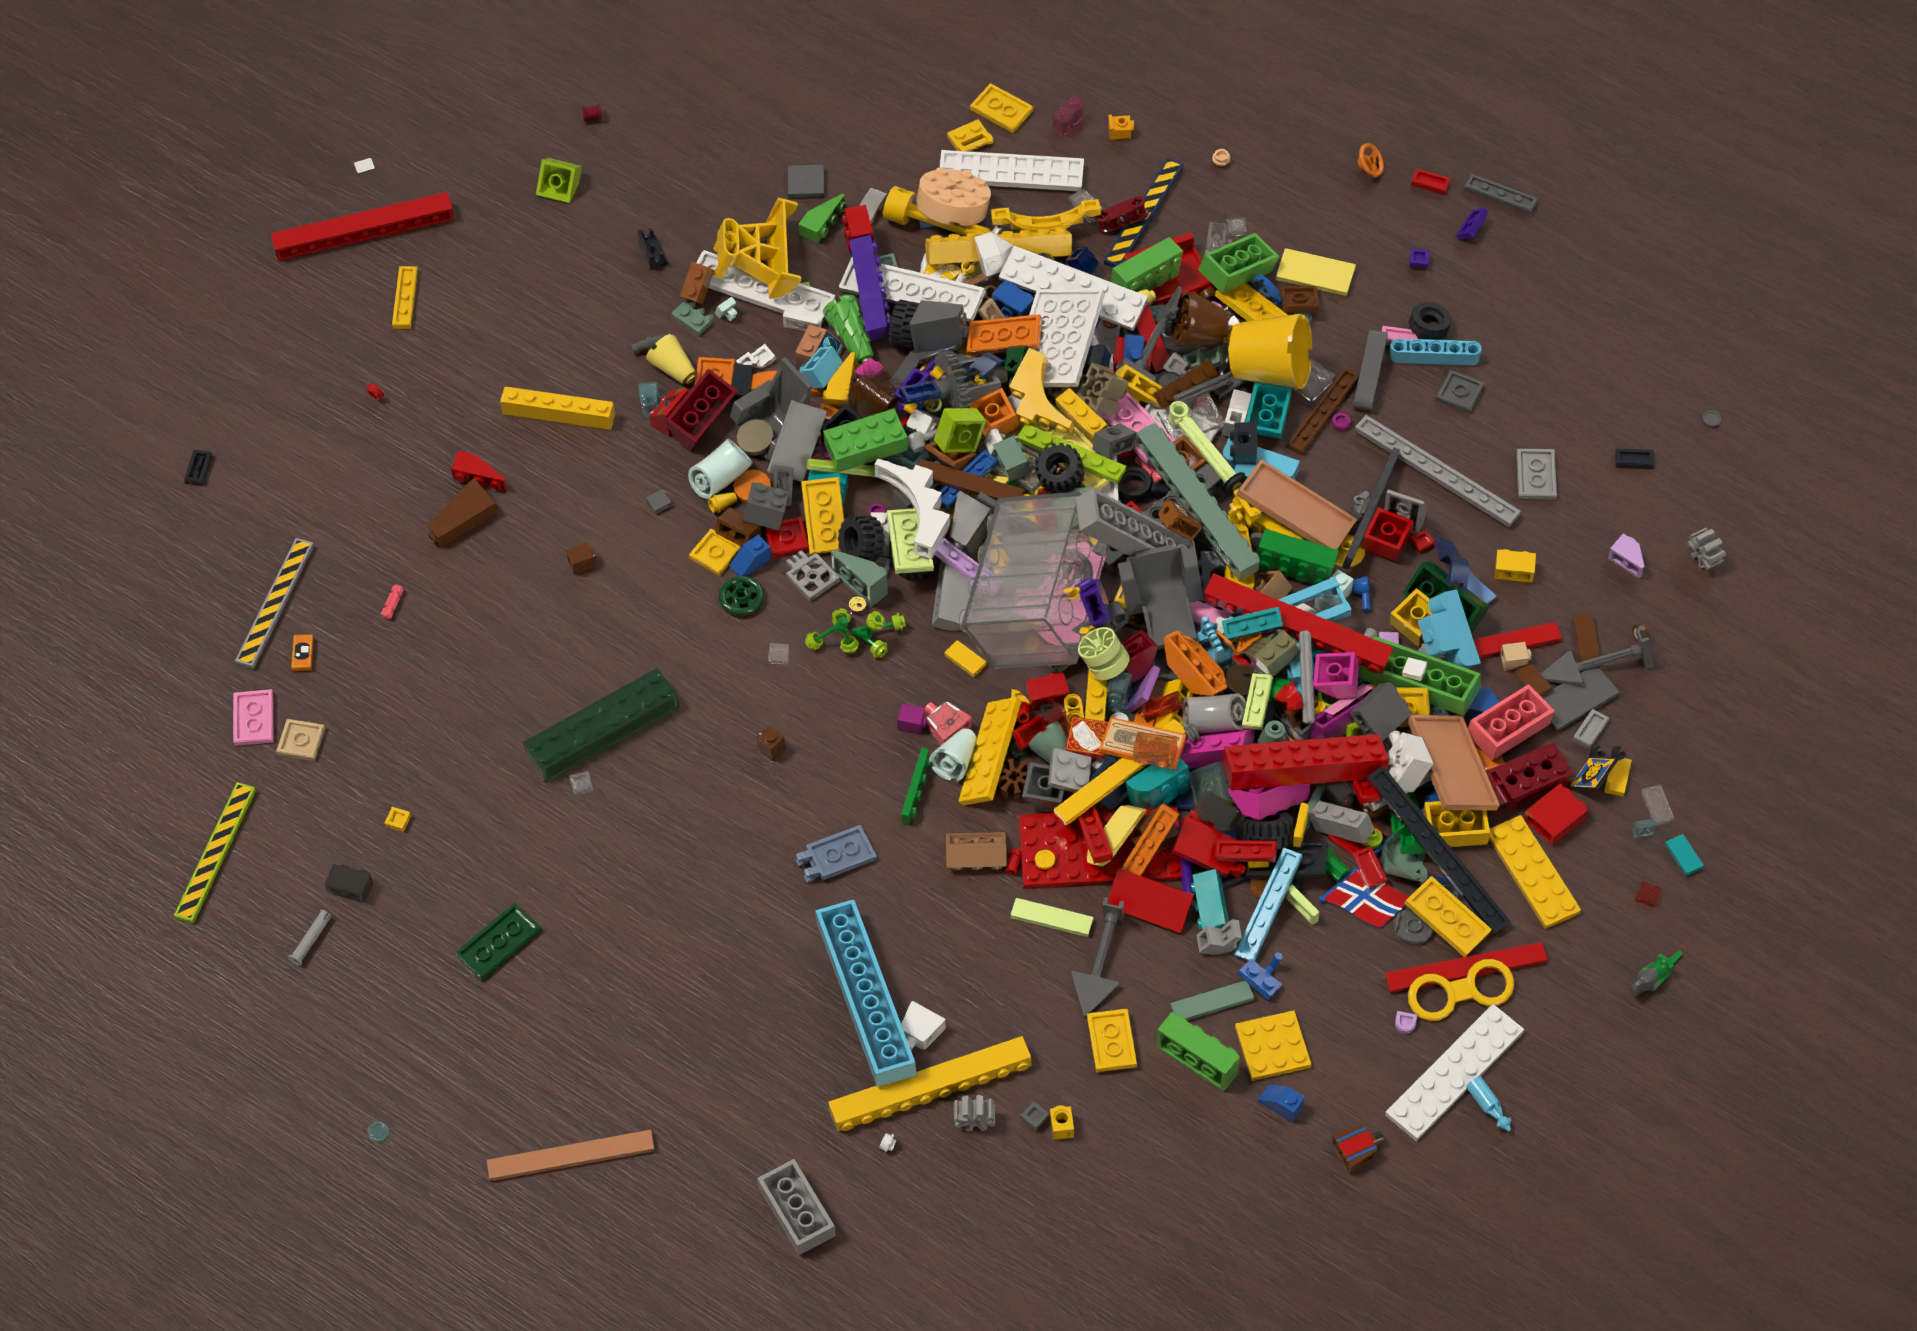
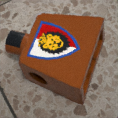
M1171 500L1164 502L1162 509L1158 513L1167 529L1191 542L1203 528L1186 508Z

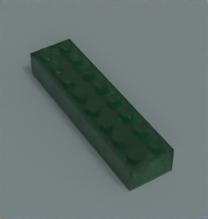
M656 668L524 741L525 754L544 782L679 708L678 695L661 671Z

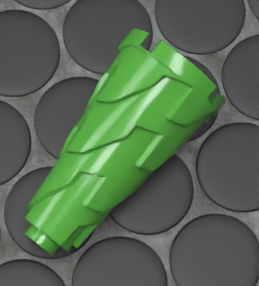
M843 295L839 297L841 301L836 302L835 299L824 307L822 312L830 327L834 329L839 339L843 341L848 352H855L857 363L863 364L869 358L873 359L874 356L870 345V338L865 330L857 298L854 295Z

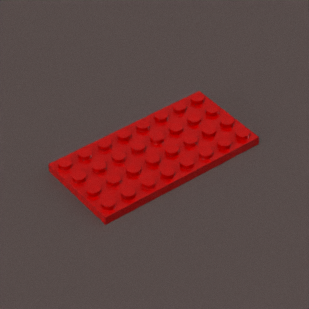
M1170 807L1177 812V807ZM1155 808L1146 809L1147 811L1140 819V821L1150 812H1152ZM1117 810L1097 811L1103 829ZM1055 813L1019 815L1021 854L1023 855V889L1113 884L1118 868H1122L1134 849L1130 840L1137 836L1135 833L1136 826L1116 852L1114 860H1111L1104 866H1099L1087 862L1088 846L1077 818L1066 825ZM1178 818L1174 823L1175 827L1179 826ZM1173 847L1156 852L1141 876L1158 882L1182 880L1181 857L1171 853ZM1041 850H1049L1055 856V863L1049 869H1041L1035 863V856Z

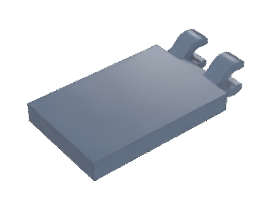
M861 825L807 844V851L797 853L795 861L798 867H802L810 862L812 867L804 870V878L807 883H810L819 876L823 881L876 861L877 855Z

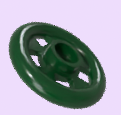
M736 576L727 580L721 586L718 595L719 603L730 614L737 616L749 615L762 605L764 590L757 580L748 576ZM743 584L750 585V588L743 587ZM732 586H734V587H735L734 591H733L732 593L729 592L728 590H729ZM751 594H757L756 600H751ZM730 598H732L734 602L732 605H730L727 602V600ZM746 603L748 604V607L746 608H740L739 606L744 605Z

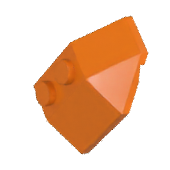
M1179 630L1163 638L1167 665L1191 693L1214 696L1227 689L1224 671L1200 643L1183 635Z

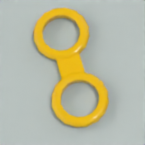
M1483 959L1469 969L1467 977L1464 979L1449 982L1443 976L1437 974H1424L1416 978L1408 991V1003L1412 1011L1421 1019L1439 1021L1448 1017L1454 1010L1455 1003L1474 999L1479 1004L1491 1006L1492 1004L1498 1006L1506 1002L1512 995L1514 978L1510 969L1502 962L1494 959ZM1484 968L1498 970L1505 978L1506 987L1504 992L1492 998L1483 996L1475 986L1476 974ZM1433 982L1444 988L1448 1001L1443 1010L1428 1012L1419 1006L1416 993L1421 985Z

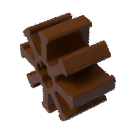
M1008 759L1007 769L1002 767L995 791L1001 790V799L1007 801V797L1012 792L1014 793V802H1021V792L1024 790L1028 773L1027 762L1022 760L1019 767L1014 769V759Z

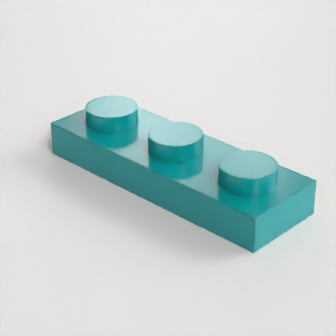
M1279 607L1222 620L1225 637L1229 640L1284 627Z

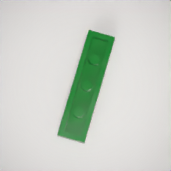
M921 747L901 813L902 824L910 825L911 818L915 819L917 812L915 805L916 802H920L922 796L921 785H925L927 780L925 772L927 768L930 769L932 761H929V749Z

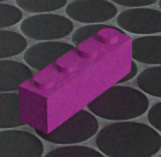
M1373 687L1334 715L1323 711L1314 717V723L1310 724L1311 739L1337 738L1345 735L1346 725L1355 722L1349 712L1375 688Z

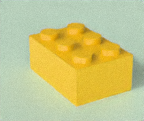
M1440 801L1425 802L1423 815L1449 847L1488 844L1490 830L1486 810H1443Z

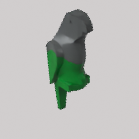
M1678 951L1669 959L1660 953L1655 962L1639 971L1637 975L1638 980L1629 988V991L1635 996L1644 991H1655L1673 972L1674 964L1683 953Z

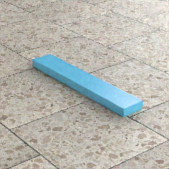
M1283 848L1234 954L1236 957L1246 961L1250 959L1256 960L1303 858L1302 854Z

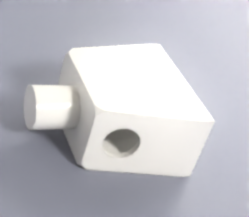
M912 1001L901 1026L912 1051L914 1046L925 1050L945 1030L946 1023L943 1017Z

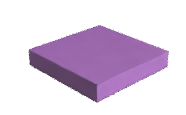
M1154 665L1148 674L1141 680L1136 681L1125 708L1127 712H1134L1149 700L1160 668Z

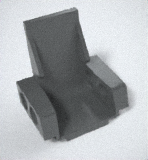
M784 357L781 359L780 367L773 380L766 381L735 401L730 417L735 421L738 429L744 423L755 419L764 420L771 426L774 432V440L771 442L770 447L765 450L766 452L760 454L763 458L770 461L791 400L808 405L812 385Z
M1172 544L1135 552V556L1127 557V562L1118 563L1128 616L1139 613L1144 614L1148 636L1157 644L1158 649L1165 648L1163 638L1177 630L1182 632L1183 635L1198 641L1189 603L1201 601L1204 598L1194 548L1184 549L1183 546L1173 547Z

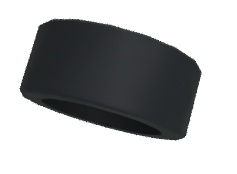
M1126 467V471L1118 483V496L1128 503L1130 501L1140 503L1150 495L1151 477L1141 467ZM1136 478L1143 481L1145 486L1139 491H1128L1123 488L1122 483L1127 479Z

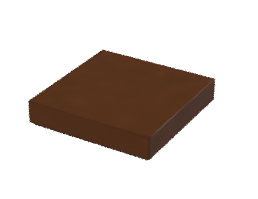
M1316 286L1280 287L1283 312H1319L1320 306Z

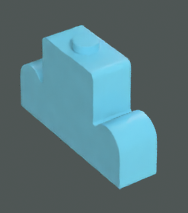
M1230 437L1223 449V458L1236 473L1244 472L1247 477L1261 459L1294 480L1299 472V460L1257 447L1256 464H1234V457L1230 456V445H1233Z
M1447 591L1431 598L1428 602V607L1432 614L1418 620L1428 655L1438 656L1447 654V662L1466 669L1480 664L1481 662L1458 591Z

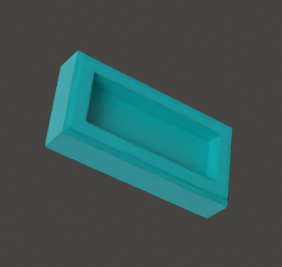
M1683 834L1666 841V848L1685 876L1703 869V863Z

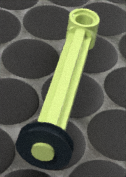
M1181 401L1173 402L1169 409V423L1183 431L1225 484L1222 487V491L1225 492V495H1233V492L1240 489L1248 477L1245 476L1244 472L1236 473L1191 419L1188 413V406Z

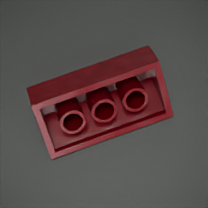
M708 368L667 417L665 423L674 438L688 450L692 451L734 400L738 390Z

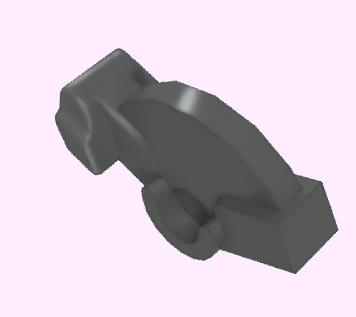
M1366 490L1360 495H1356L1351 502V507L1353 508L1352 516L1357 519V522H1360L1371 500L1370 494Z

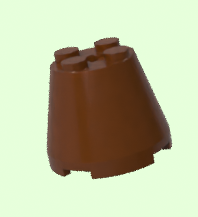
M1185 291L1178 301L1175 319H1172L1171 342L1175 343L1174 345L1178 347H1221L1224 337L1227 338L1230 334L1228 322L1231 312L1196 293Z

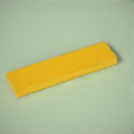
M399 266L392 320L393 329H411L418 276L417 267Z

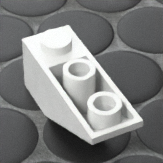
M1233 390L1222 435L1230 437V430H1234V422H1245L1251 393Z

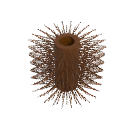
M863 368L864 375L860 373V377L854 384H848L854 385L851 387L853 393H849L848 396L850 395L852 401L854 400L850 408L852 407L856 412L857 410L861 411L862 408L864 410L866 407L868 410L866 414L869 412L868 415L870 413L875 415V413L879 414L896 408L895 406L898 401L894 393L899 387L895 388L894 386L900 383L893 385L894 382H892V384H889L888 382L894 380V377L893 379L890 377L887 380L888 373L885 376L887 371L883 370V368L882 370L878 369L877 372L876 370L873 372L871 369L869 372L868 370L866 372Z

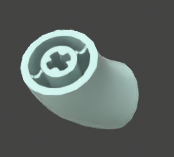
M727 439L709 456L689 469V482L693 490L700 497L705 499L711 498L712 495L717 494L736 480L753 462L737 444Z

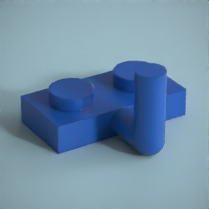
M1276 953L1265 969L1250 959L1239 970L1237 975L1269 1000L1282 986L1271 974L1276 970L1283 956L1281 953Z

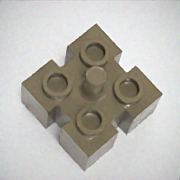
M1092 363L1086 374L1088 379L1086 383L1082 382L1077 396L1084 402L1089 403L1088 405L1095 411L1113 416L1119 404L1117 399L1123 397L1128 382L1122 377L1117 376L1109 367Z

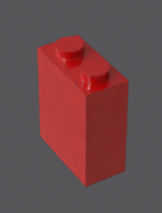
M1559 784L1526 810L1524 821L1548 844L1553 846L1586 820L1588 809L1582 801H1578L1568 788H1564Z

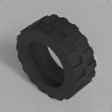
M1434 302L1419 303L1412 310L1409 328L1417 337L1425 340H1439L1447 335L1452 318L1446 308ZM1421 318H1432L1439 323V325L1426 324L1421 320Z

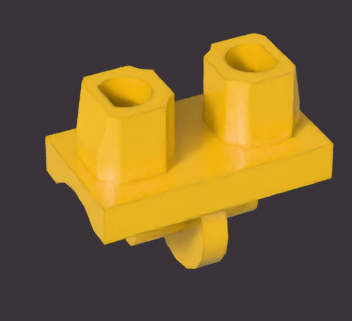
M1235 490L1233 492L1235 497L1232 500L1233 503L1229 505L1231 509L1228 515L1230 518L1244 519L1247 525L1251 527L1254 525L1255 519L1262 516L1263 511L1255 506L1250 507V503L1237 496L1238 490Z

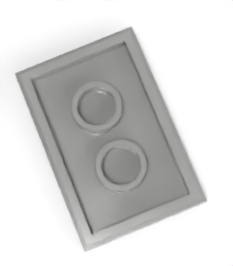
M1517 449L1518 499L1556 500L1555 449Z

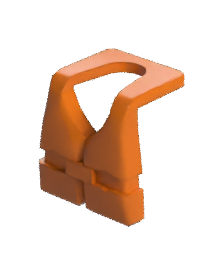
M1218 630L1215 631L1220 641L1224 645H1228L1237 656L1249 650L1263 638L1261 633H1256L1229 640ZM1239 642L1237 649H1235L1232 643Z

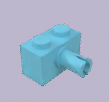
M832 346L820 347L811 359L800 367V372L812 385V388H824L843 362Z

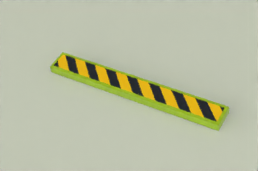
M236 783L174 914L175 919L194 924L256 792L255 787Z

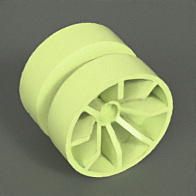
M1102 627L1089 632L1083 637L1078 646V653L1094 677L1099 680H1108L1116 677L1124 671L1129 663L1128 652L1110 628Z

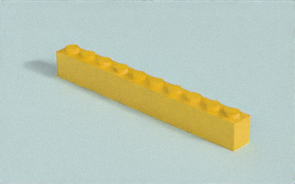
M1023 1036L918 1071L916 1076L879 1087L874 1086L829 1101V1111L837 1132L841 1130L848 1131L856 1125L868 1124L880 1117H889L894 1112L900 1110L907 1111L912 1106L918 1104H927L932 1099L938 1097L945 1098L953 1092L968 1090L973 1085L986 1084L991 1079L1003 1078L1015 1071H1024L1031 1066V1056Z

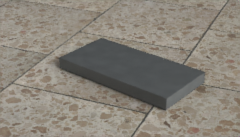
M1598 666L1588 668L1580 673L1583 685L1563 683L1542 697L1555 710L1550 725L1556 732L1587 715L1592 709L1595 710L1619 696V690Z

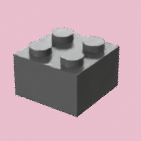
M752 482L742 521L779 531L789 492L781 488H773L762 483Z

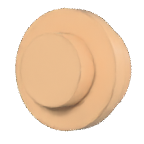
M1218 149L1213 154L1212 160L1218 166H1225L1230 162V155L1225 149Z

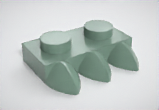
M683 302L671 313L673 319L698 336L714 321L713 314L704 316V308L695 310V302Z

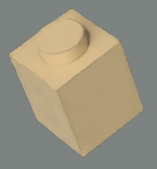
M1525 642L1502 645L1500 656L1504 671L1518 670L1526 666L1531 660V651L1526 648Z

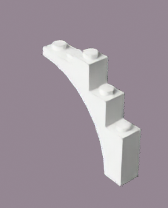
M877 459L875 463V476L900 489L916 509L920 524L914 540V554L932 559L950 527V514L938 511L941 506V492L930 489L933 484V471L917 465L911 470L889 461Z

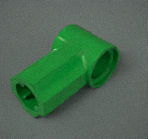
M1329 846L1326 873L1338 883L1350 872V869L1336 857L1335 852Z

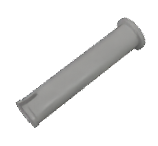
M320 911L293 954L288 956V960L296 966H302V960L331 919L330 913L326 916L327 911Z

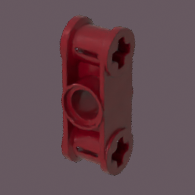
M1136 196L1101 210V215L1095 216V219L1099 222L1100 232L1107 234L1139 220H1144L1148 217L1149 211L1145 208L1144 198Z

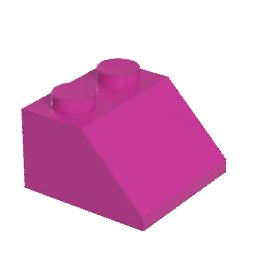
M1355 652L1316 654L1313 688L1336 699L1356 698L1359 664Z

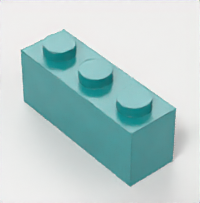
M1216 869L1194 874V882L1191 883V888L1197 898L1194 904L1197 913L1199 912L1200 919H1198L1199 929L1202 931L1207 926L1223 927L1229 922L1221 876Z

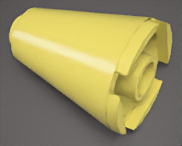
M668 334L655 343L657 345L655 350L650 349L646 355L649 363L683 385L692 383L696 378L695 369L674 335Z

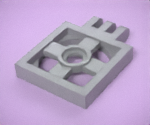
M799 551L798 556H792V560L795 563L790 559L786 560V564L791 568L786 573V577L810 602L840 582V577L817 553L808 558L803 551ZM817 565L820 567L817 569H811L809 566ZM802 570L805 573V577L798 581L797 575ZM828 572L830 579L824 583L821 575ZM811 574H815L817 576L815 579L809 578ZM814 583L818 588L814 591H808L805 586Z

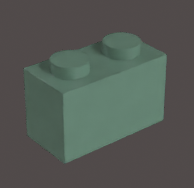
M1014 436L993 444L996 457L1010 482L1030 474V459L1027 454H1023V446L1020 441L1017 442Z

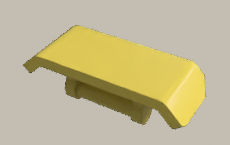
M1130 805L1120 806L1106 824L1104 831L1113 852V858L1146 813V809ZM1088 849L1087 862L1094 864ZM1111 860L1103 863H1096L1095 865L1104 866Z

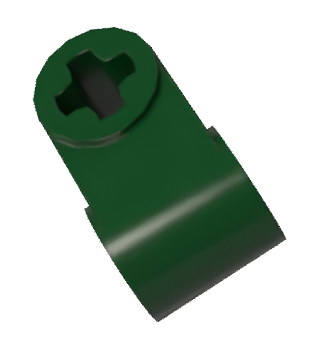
M1027 345L1007 348L1005 369L1010 372L1012 380L1029 349Z

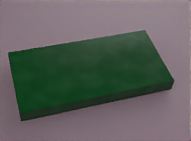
M514 903L454 954L482 982L542 931V928Z

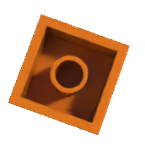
M1002 388L971 402L970 408H977L986 419L982 432L985 439L990 429H998L999 433L1007 434L1021 427Z

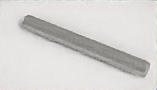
M1301 631L1299 633L1301 692L1304 705L1302 707L1303 723L1312 724L1315 719L1311 633Z

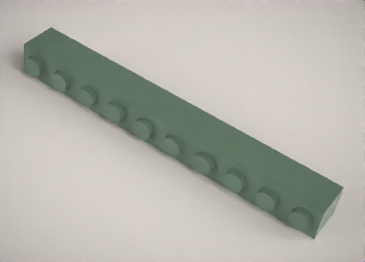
M1153 423L1136 432V444L1183 507L1203 526L1201 531L1236 578L1241 581L1259 571L1260 558L1257 553L1252 552L1248 541L1240 536L1236 525L1231 524L1224 510L1221 511L1215 497L1209 495L1203 482L1200 483L1196 472L1188 467L1186 459L1183 455H1179L1175 444L1167 439L1163 428H1159L1156 423Z

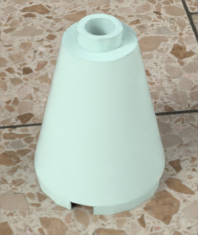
M961 729L931 754L929 761H932V769L940 777L949 781L951 779L959 781L965 776L977 740L972 730Z

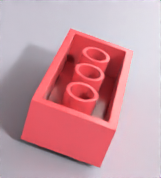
M1528 684L1472 719L1468 730L1472 740L1493 761L1550 725L1555 710Z

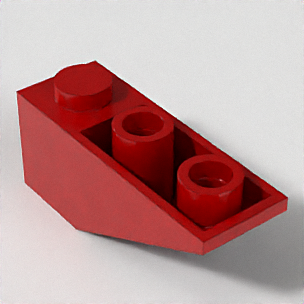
M458 451L451 467L453 479L469 483L475 478L480 486L490 487L494 490H507L505 478L476 454Z

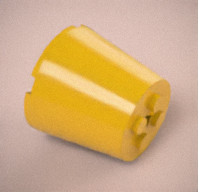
M1294 314L1241 322L1234 325L1228 346L1230 368L1234 378L1295 389H1303L1308 382L1312 361H1308L1309 350H1312V336L1310 325L1305 315Z

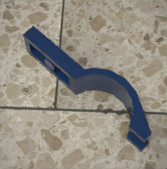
M985 353L972 363L967 371L971 373L978 370L981 372L979 379H987L989 374L998 365H1004L1005 367L1006 357L999 358L992 353Z
M1436 536L1433 542L1439 560L1451 565L1446 579L1448 585L1452 586L1454 580L1460 582L1461 590L1465 591L1468 584L1469 562L1458 556L1454 542Z

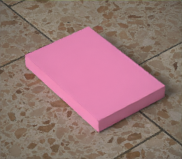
M272 689L233 693L234 746L274 743Z

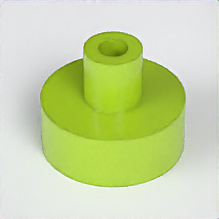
M1374 828V831L1363 845L1365 847L1371 846L1372 849L1378 848L1382 843V833Z

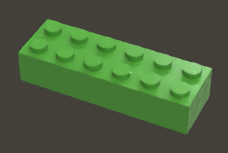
M1377 636L1372 638L1392 646V656L1383 674L1373 673L1368 668L1360 665L1358 678L1376 685L1390 682L1396 688H1429V703L1431 705L1465 716L1481 689L1480 673ZM1408 657L1427 662V668L1421 681L1402 677Z

